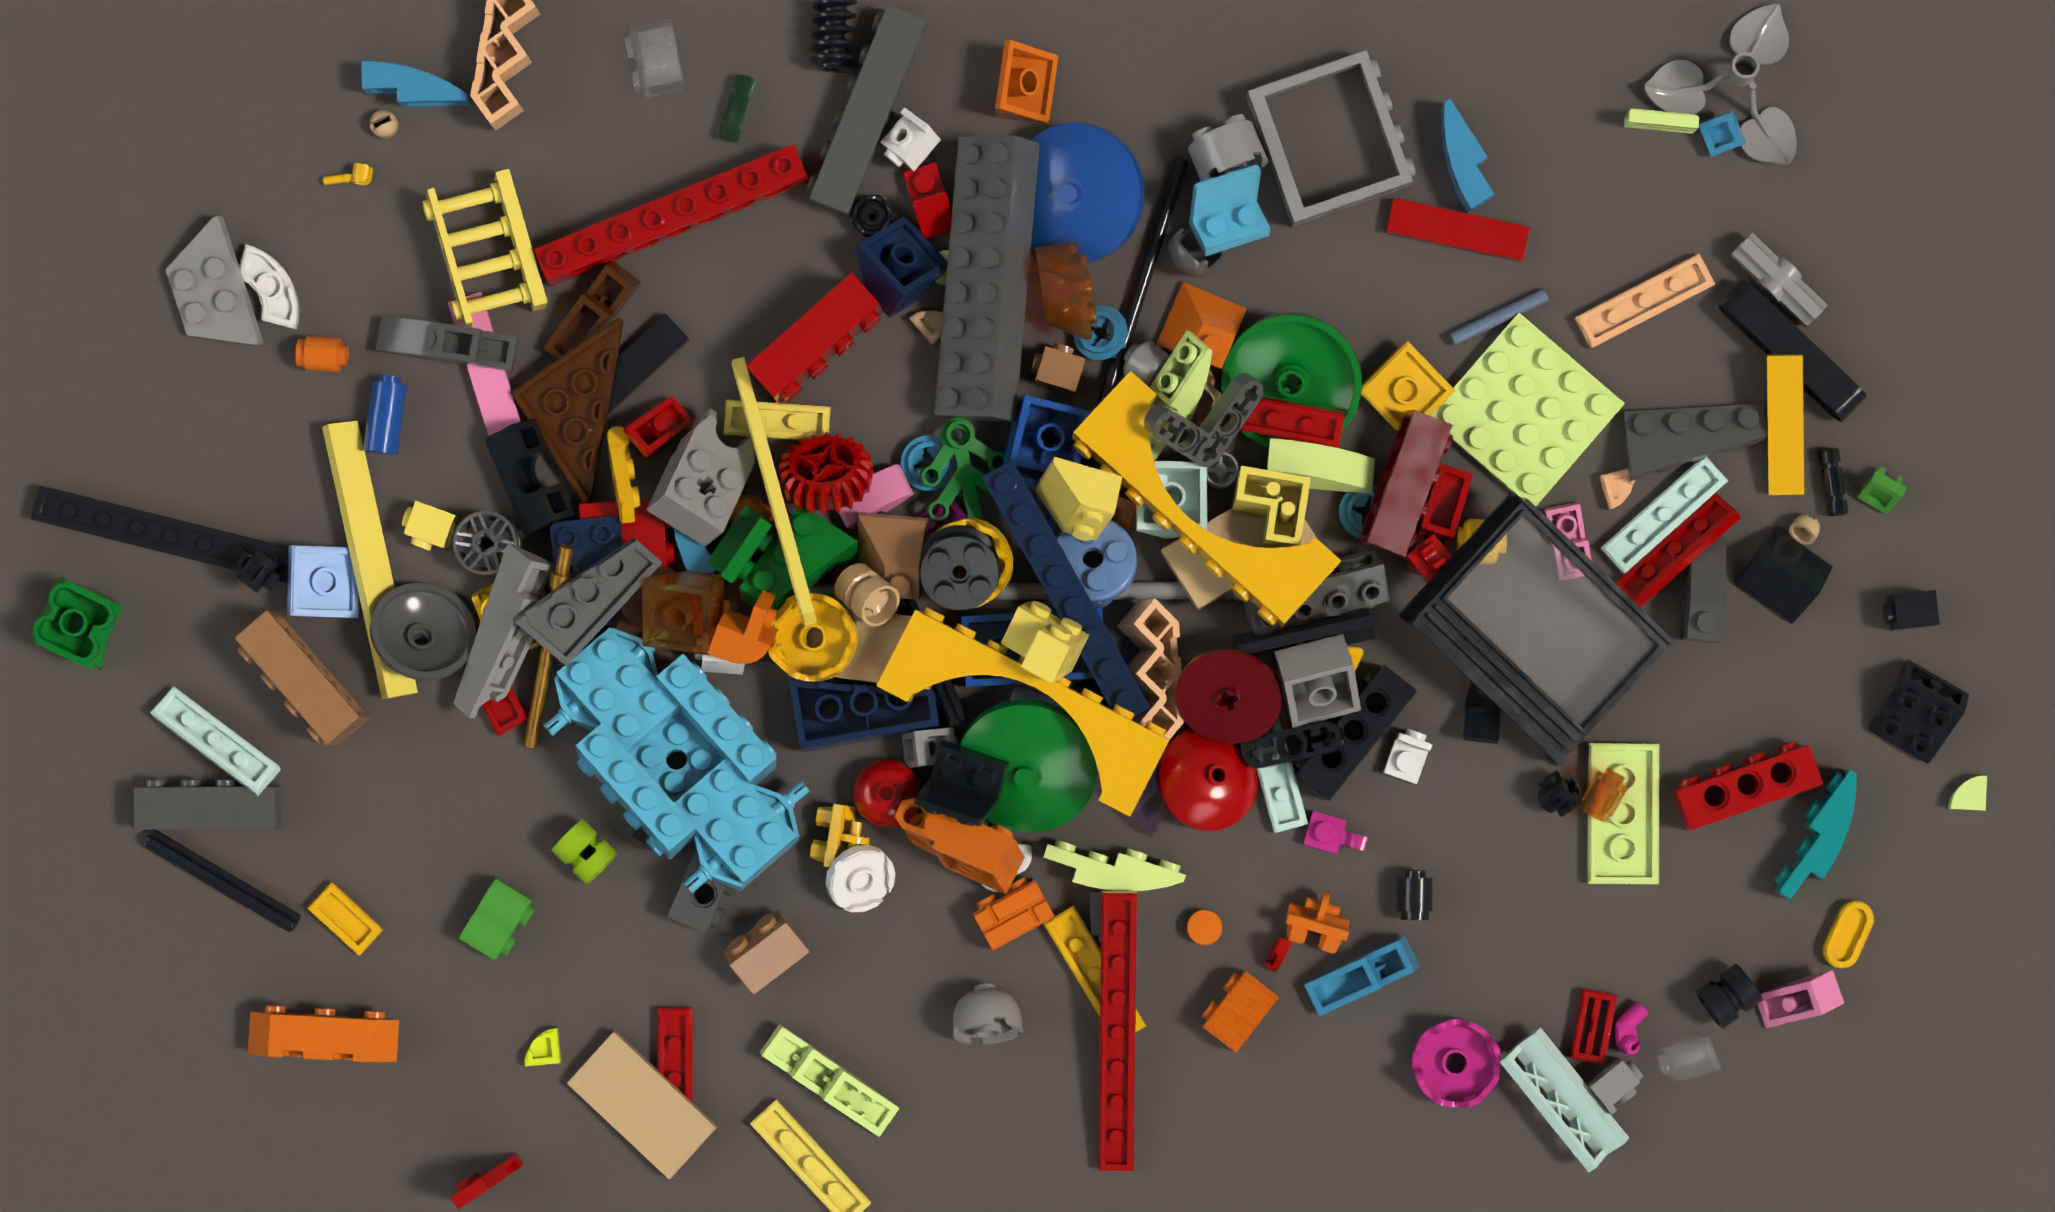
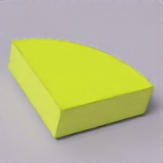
M558 1027L541 1033L533 1040L526 1052L525 1066L561 1063Z

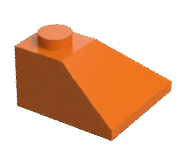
M1183 282L1157 341V345L1172 353L1186 330L1191 331L1212 349L1210 369L1220 373L1247 308Z

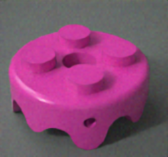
M1446 1019L1428 1027L1418 1038L1412 1053V1072L1421 1091L1434 1102L1446 1107H1472L1481 1103L1498 1083L1501 1053L1496 1041L1481 1026L1463 1019ZM1452 1053H1460L1465 1058V1066L1460 1072L1452 1073L1446 1067V1059Z

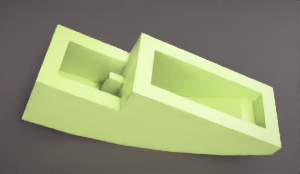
M1270 438L1267 470L1310 477L1309 489L1372 494L1375 458L1315 443Z

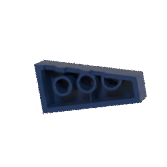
M788 680L799 747L802 752L901 736L913 731L941 729L934 690L924 689L916 693L911 702H906L874 686Z

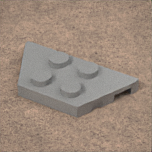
M215 216L166 268L186 335L262 345L264 344L224 218L222 216Z

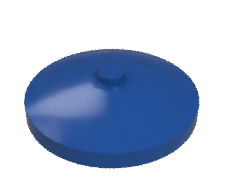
M1065 123L1042 131L1031 139V141L1040 143L1031 247L1049 259L1069 264L1094 262L1111 255L1130 238L1139 223L1143 210L1144 182L1135 156L1120 138L1096 125Z

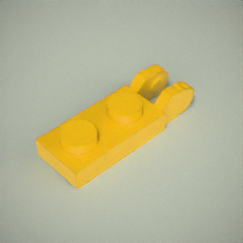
M615 426L607 432L611 473L620 522L623 524L635 522L634 508L640 507L638 486L631 487L630 480L635 479L633 459H630L629 437L623 432L624 427Z

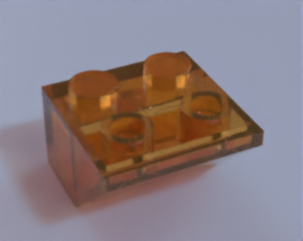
M1077 241L1035 248L1047 325L1085 340L1092 339L1091 324H1097V318L1092 299L1093 288L1086 254L1079 255Z

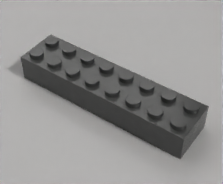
M1019 136L959 137L934 411L936 416L950 419L964 418L968 421L1016 422L1040 143Z

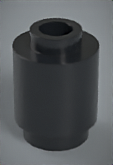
M1404 870V877H1397V911H1401V920H1429V911H1433V878L1426 877V871Z

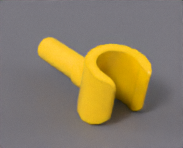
M353 163L352 174L345 173L323 177L324 185L353 183L367 186L372 180L373 168L366 164Z

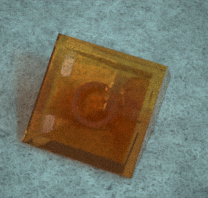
M689 570L644 578L642 580L643 646L710 655L708 650L724 608V578L721 574Z

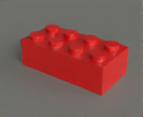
M850 273L748 363L746 367L777 403L783 400L789 403L803 390L800 385L807 378L811 377L815 380L829 367L827 361L832 356L837 354L841 357L854 346L853 338L863 330L867 334L880 323L881 306L855 275Z

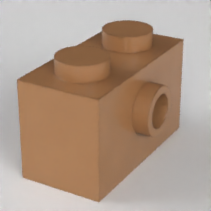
M778 909L774 913L760 918L755 927L745 935L735 937L722 952L729 966L754 995L810 951L802 937Z

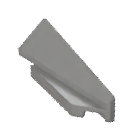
M508 544L505 548L454 700V705L469 718L476 717L479 707L491 699L498 702L507 696L534 639L516 624L513 618L543 598L539 595L551 577V571L556 568V565L512 544Z

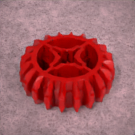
M827 431L822 437H816L812 433L811 439L799 438L797 445H789L788 452L782 454L781 464H779L778 469L780 489L787 498L788 503H795L798 510L807 508L810 515L816 510L822 511L824 516L829 510H835L839 514L842 507L852 509L854 501L862 502L864 494L870 491L873 478L871 458L864 449L863 444H856L853 437L844 439L841 432L835 437L829 436Z

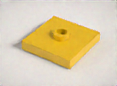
M1405 341L1362 383L1361 395L1398 431L1404 411L1417 410L1430 416L1456 390L1408 341Z

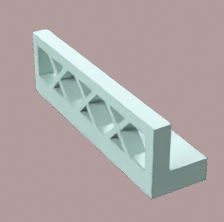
M1541 1027L1517 1042L1500 1061L1502 1066L1588 1173L1596 1169L1606 1155L1624 1145L1629 1139L1628 1135ZM1516 1057L1524 1064L1526 1072L1514 1060ZM1539 1086L1547 1093L1548 1100L1540 1093ZM1561 1114H1564V1116L1568 1119L1570 1127H1568L1562 1120ZM1584 1142H1586L1595 1153L1593 1157L1585 1149Z

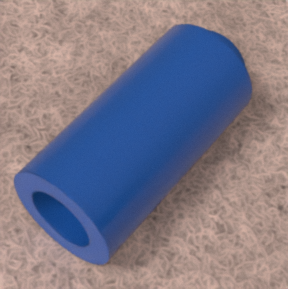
M380 375L379 381H372L363 451L398 455L407 386L400 384V377Z

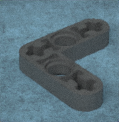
M1239 374L1230 382L1200 426L1167 405L1158 404L1147 412L1144 418V427L1158 440L1198 465L1210 467L1220 459L1260 402L1264 391L1263 385L1250 374ZM1231 413L1229 422L1225 426L1220 427L1221 419L1226 414ZM1162 420L1170 423L1168 429L1160 425ZM1189 429L1188 437L1183 442L1178 443V437L1181 432Z

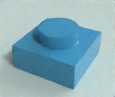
M1733 110L1699 124L1711 157L1746 143Z

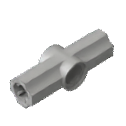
M1753 232L1730 254L1756 280V286L1768 299L1774 303H1780L1804 327H1807L1828 306L1823 299L1801 280L1802 275L1794 265L1783 257L1778 258Z

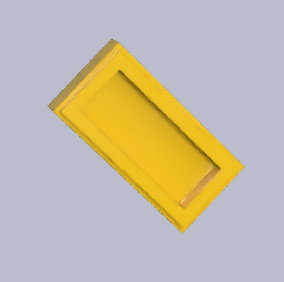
M331 882L307 908L359 956L384 931L382 926L334 882Z

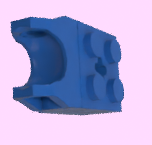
M1028 395L1019 396L1016 422L1012 423L1003 465L1013 460L1028 489L1035 490L1038 481L1054 457L1081 464L1082 455L1073 447L1075 441L1072 439V435L1092 411ZM1046 428L1050 430V436L1055 437L1054 443H1049L1047 447L1044 446V441L1040 438L1041 433L1046 432ZM1045 506L1046 521L1050 528H1056L1057 523Z

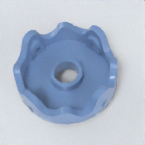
M1110 520L1096 541L1078 540L1072 534L1062 531L1056 535L1057 541L1094 607L1109 605L1113 599L1130 588L1137 569V553L1132 538L1118 523ZM1089 551H1097L1103 556V562L1096 568L1087 567L1083 562L1084 555Z

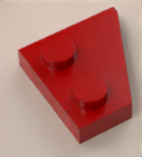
M516 1153L482 1177L478 1171L455 1186L458 1193L452 1196L451 1200L459 1210L524 1165Z

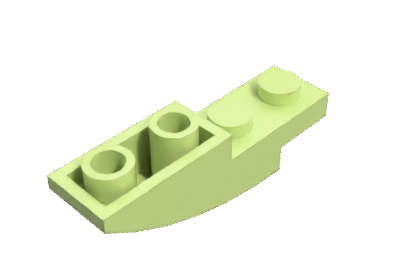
M1186 330L1149 387L1157 394L1155 401L1150 405V409L1155 405L1164 404L1191 420L1202 396L1212 356V349L1191 331ZM1162 420L1160 425L1168 429L1170 423ZM1182 431L1181 434L1179 435L1178 441H1179V439H1180V437L1182 436V434H1183L1184 431ZM1149 433L1152 456L1155 461L1166 444Z
M1056 839L1054 846L1047 844L1043 858L1076 868L1072 882L1105 890H1153L1182 883L1186 877L1185 874L1179 873L1180 865L1161 859L1158 866L1146 862L1147 854L1127 848L1126 854L1118 852L1115 864L1111 865L1108 864L1110 858L1108 856L1089 851L1088 857L1074 853L1075 845Z

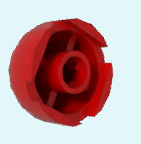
M893 758L878 759L866 765L858 774L853 787L854 804L860 815L870 824L882 828L898 827L900 824L895 818V814L902 800L915 798L922 789V783L916 771L909 768L905 762ZM919 807L908 808L904 813V821H910L918 812Z

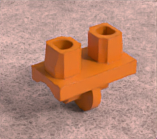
M1323 891L1320 901L1307 897L1305 906L1290 901L1286 914V923L1288 924L1286 939L1300 944L1305 942L1308 930L1321 934L1318 948L1334 954L1342 940L1347 941L1350 932V919L1339 916L1341 907L1329 904L1330 893Z

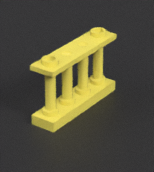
M509 169L495 172V183H491L489 188L439 201L435 189L431 188L427 189V200L422 201L427 221H434L456 300L451 301L456 322L462 321L466 327H472L471 314L521 301L524 304L530 303L533 312L545 309L548 303ZM492 201L495 204L501 203L504 216L499 217L500 221L447 234L442 214ZM504 234V237L511 236L514 249L509 250L508 255L457 267L452 247ZM513 268L514 271H521L524 283H520L519 288L469 301L466 300L461 281Z

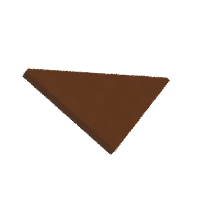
M621 317L616 318L510 392L527 419H536L548 451L583 504L592 501L624 324Z

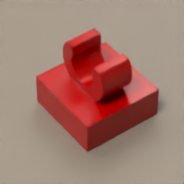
M1432 534L1407 554L1405 558L1427 584L1452 555L1435 534Z

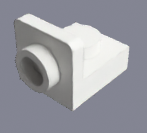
M1407 729L1405 734L1396 733L1383 773L1417 784L1428 751L1431 750L1433 745L1425 742L1427 735Z

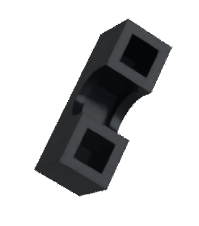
M535 418L511 424L484 439L524 536L548 530L553 523L563 522L575 515L563 484L559 483L546 487L540 483L536 476V460L541 454L547 452L548 448Z

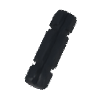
M1838 448L1823 449L1819 452L1820 464L1824 465L1822 477L1825 497H1829V502L1827 503L1828 514L1832 517L1842 516L1848 513L1847 499L1844 500L1843 495L1846 494L1842 467L1838 465V462H1841L1840 452Z

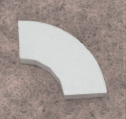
M246 244L239 268L244 282L250 284L259 296L262 305L261 320L297 330L299 302L289 275L271 256L256 247Z

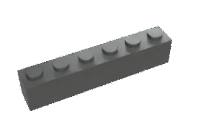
M888 4L884 13H877L871 31L876 33L872 44H865L859 57L858 63L863 65L858 78L852 76L846 89L845 95L850 97L845 110L839 108L835 116L832 128L837 130L832 142L826 140L822 148L819 160L824 161L819 174L813 172L809 180L806 192L811 193L809 199L812 204L850 219V213L859 197L926 31L927 21Z

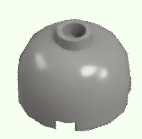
M995 985L974 986V991L965 994L956 1004L952 1017L953 1038L965 1044H971V1037L983 1038L982 1044L1001 1043L1018 1037V1031L1023 1033V1019L1020 1007L1012 995L1006 991L995 989Z

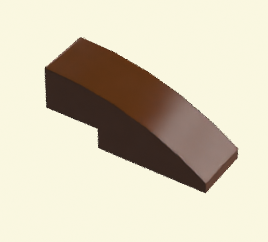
M615 261L606 264L587 292L583 293L544 346V349L557 359L568 353L611 323L642 282Z

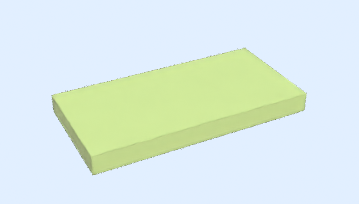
M1588 743V884H1659V744Z

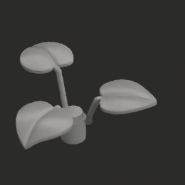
M1779 4L1757 8L1746 14L1734 25L1729 40L1732 51L1737 55L1734 57L1729 69L1723 70L1719 76L1710 82L1703 84V72L1696 64L1688 60H1674L1662 66L1645 83L1644 90L1647 96L1659 109L1664 112L1697 114L1706 104L1703 91L1710 90L1724 79H1728L1735 87H1747L1749 90L1750 113L1753 119L1747 120L1741 126L1746 143L1740 147L1748 157L1758 162L1788 165L1792 162L1797 148L1794 125L1790 117L1777 107H1768L1760 115L1758 114L1755 94L1756 83L1754 82L1760 70V65H1772L1780 61L1786 54L1789 46V35Z

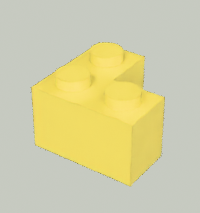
M1241 466L1237 476L1232 510L1266 516L1262 547L1280 548L1301 545L1311 478Z
M1028 601L1017 608L1000 644L1025 657L1021 665L1023 669L1053 684L1072 672L1089 634L1081 630L1082 626L1079 623L1068 618L1060 619L1051 614V609L1045 604L1037 601H1032V603Z

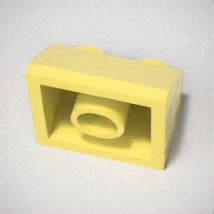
M1054 457L1038 481L1035 491L1062 532L1072 534L1078 540L1096 541L1115 514L1122 476Z

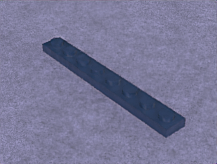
M1013 460L982 476L985 485L1060 619L1068 618L1079 623L1082 626L1081 630L1089 634L1081 656L1110 708L1113 710L1117 704L1135 713L1134 716L1150 708L1148 701Z

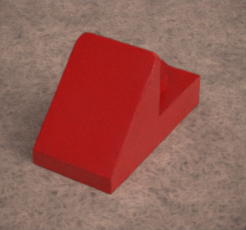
M936 162L918 167L915 171L903 172L921 233L927 239L949 233L951 230L952 211Z
M672 395L628 425L623 432L645 457H655L667 443L689 429L695 421Z

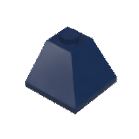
M906 215L856 246L865 288L879 302L881 309L889 318L913 304L936 280L947 272L948 262Z

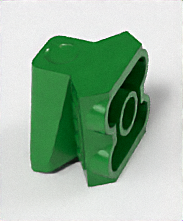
M60 576L56 586L50 591L48 603L41 617L34 623L33 633L29 640L78 665L91 670L93 668L101 670L105 663L110 633L123 606L116 603V600L92 588L77 584Z

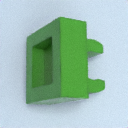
M1882 466L1862 486L1857 498L1888 515L1902 499L1907 487L1902 485L1903 478L1898 475L1895 480L1884 474L1886 468Z

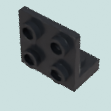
M1908 659L1900 670L1897 685L1871 721L1868 729L1870 732L1928 764L1965 713L1969 694Z
M943 740L938 747L932 776L916 795L914 804L923 807L925 811L931 814H944L955 818L964 825L981 826L1000 800L1009 762Z

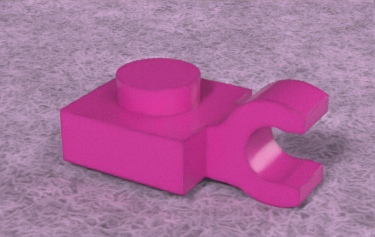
M1313 811L1303 844L1337 854L1340 844L1364 851L1368 837L1344 831L1347 820Z

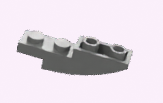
M381 316L376 351L513 372L518 337L460 325Z

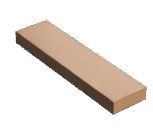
M1697 254L1574 319L1589 348L1592 349L1714 286L1715 282L1700 254Z

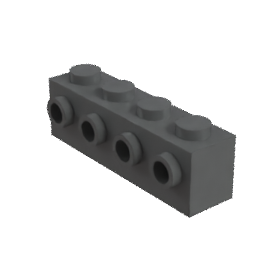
M1376 550L1339 558L1341 562L1282 628L1276 623L1271 626L1265 622L1257 613L1260 608L1250 599L1247 602L1243 601L1247 622L1254 636L1273 635L1281 629L1293 626H1307L1315 620L1327 617H1341L1349 611L1361 608L1372 609L1380 603L1390 601L1384 564Z

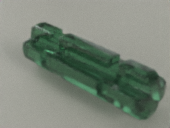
M743 74L735 76L732 86L735 92L730 93L723 120L726 122L725 125L721 124L718 134L720 139L730 143H737L741 133L739 124L743 125L751 99L748 97V94L753 92L755 79Z

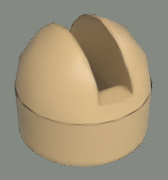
M388 110L376 111L369 120L371 131L379 138H391L398 130V120ZM390 117L391 121L375 128V123Z
M1801 514L1789 527L1791 537L1804 545L1812 544L1820 531L1818 519L1814 520L1809 517L1810 514Z

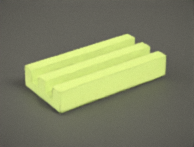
M1631 108L1624 117L1625 128L1693 134L1699 126V116L1695 114Z

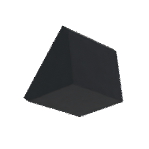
M1775 526L1735 584L1793 624L1820 594L1833 566Z

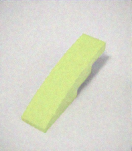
M781 1024L778 1025L759 1052L764 1058L790 1074L793 1079L821 1096L824 1101L878 1137L881 1136L899 1110V1107Z

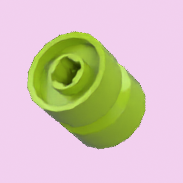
M581 819L559 840L551 851L564 864L571 863L573 865L572 872L585 885H588L612 862L618 852L605 839L598 841L596 839L597 831L584 819ZM589 847L594 854L586 861L580 855Z

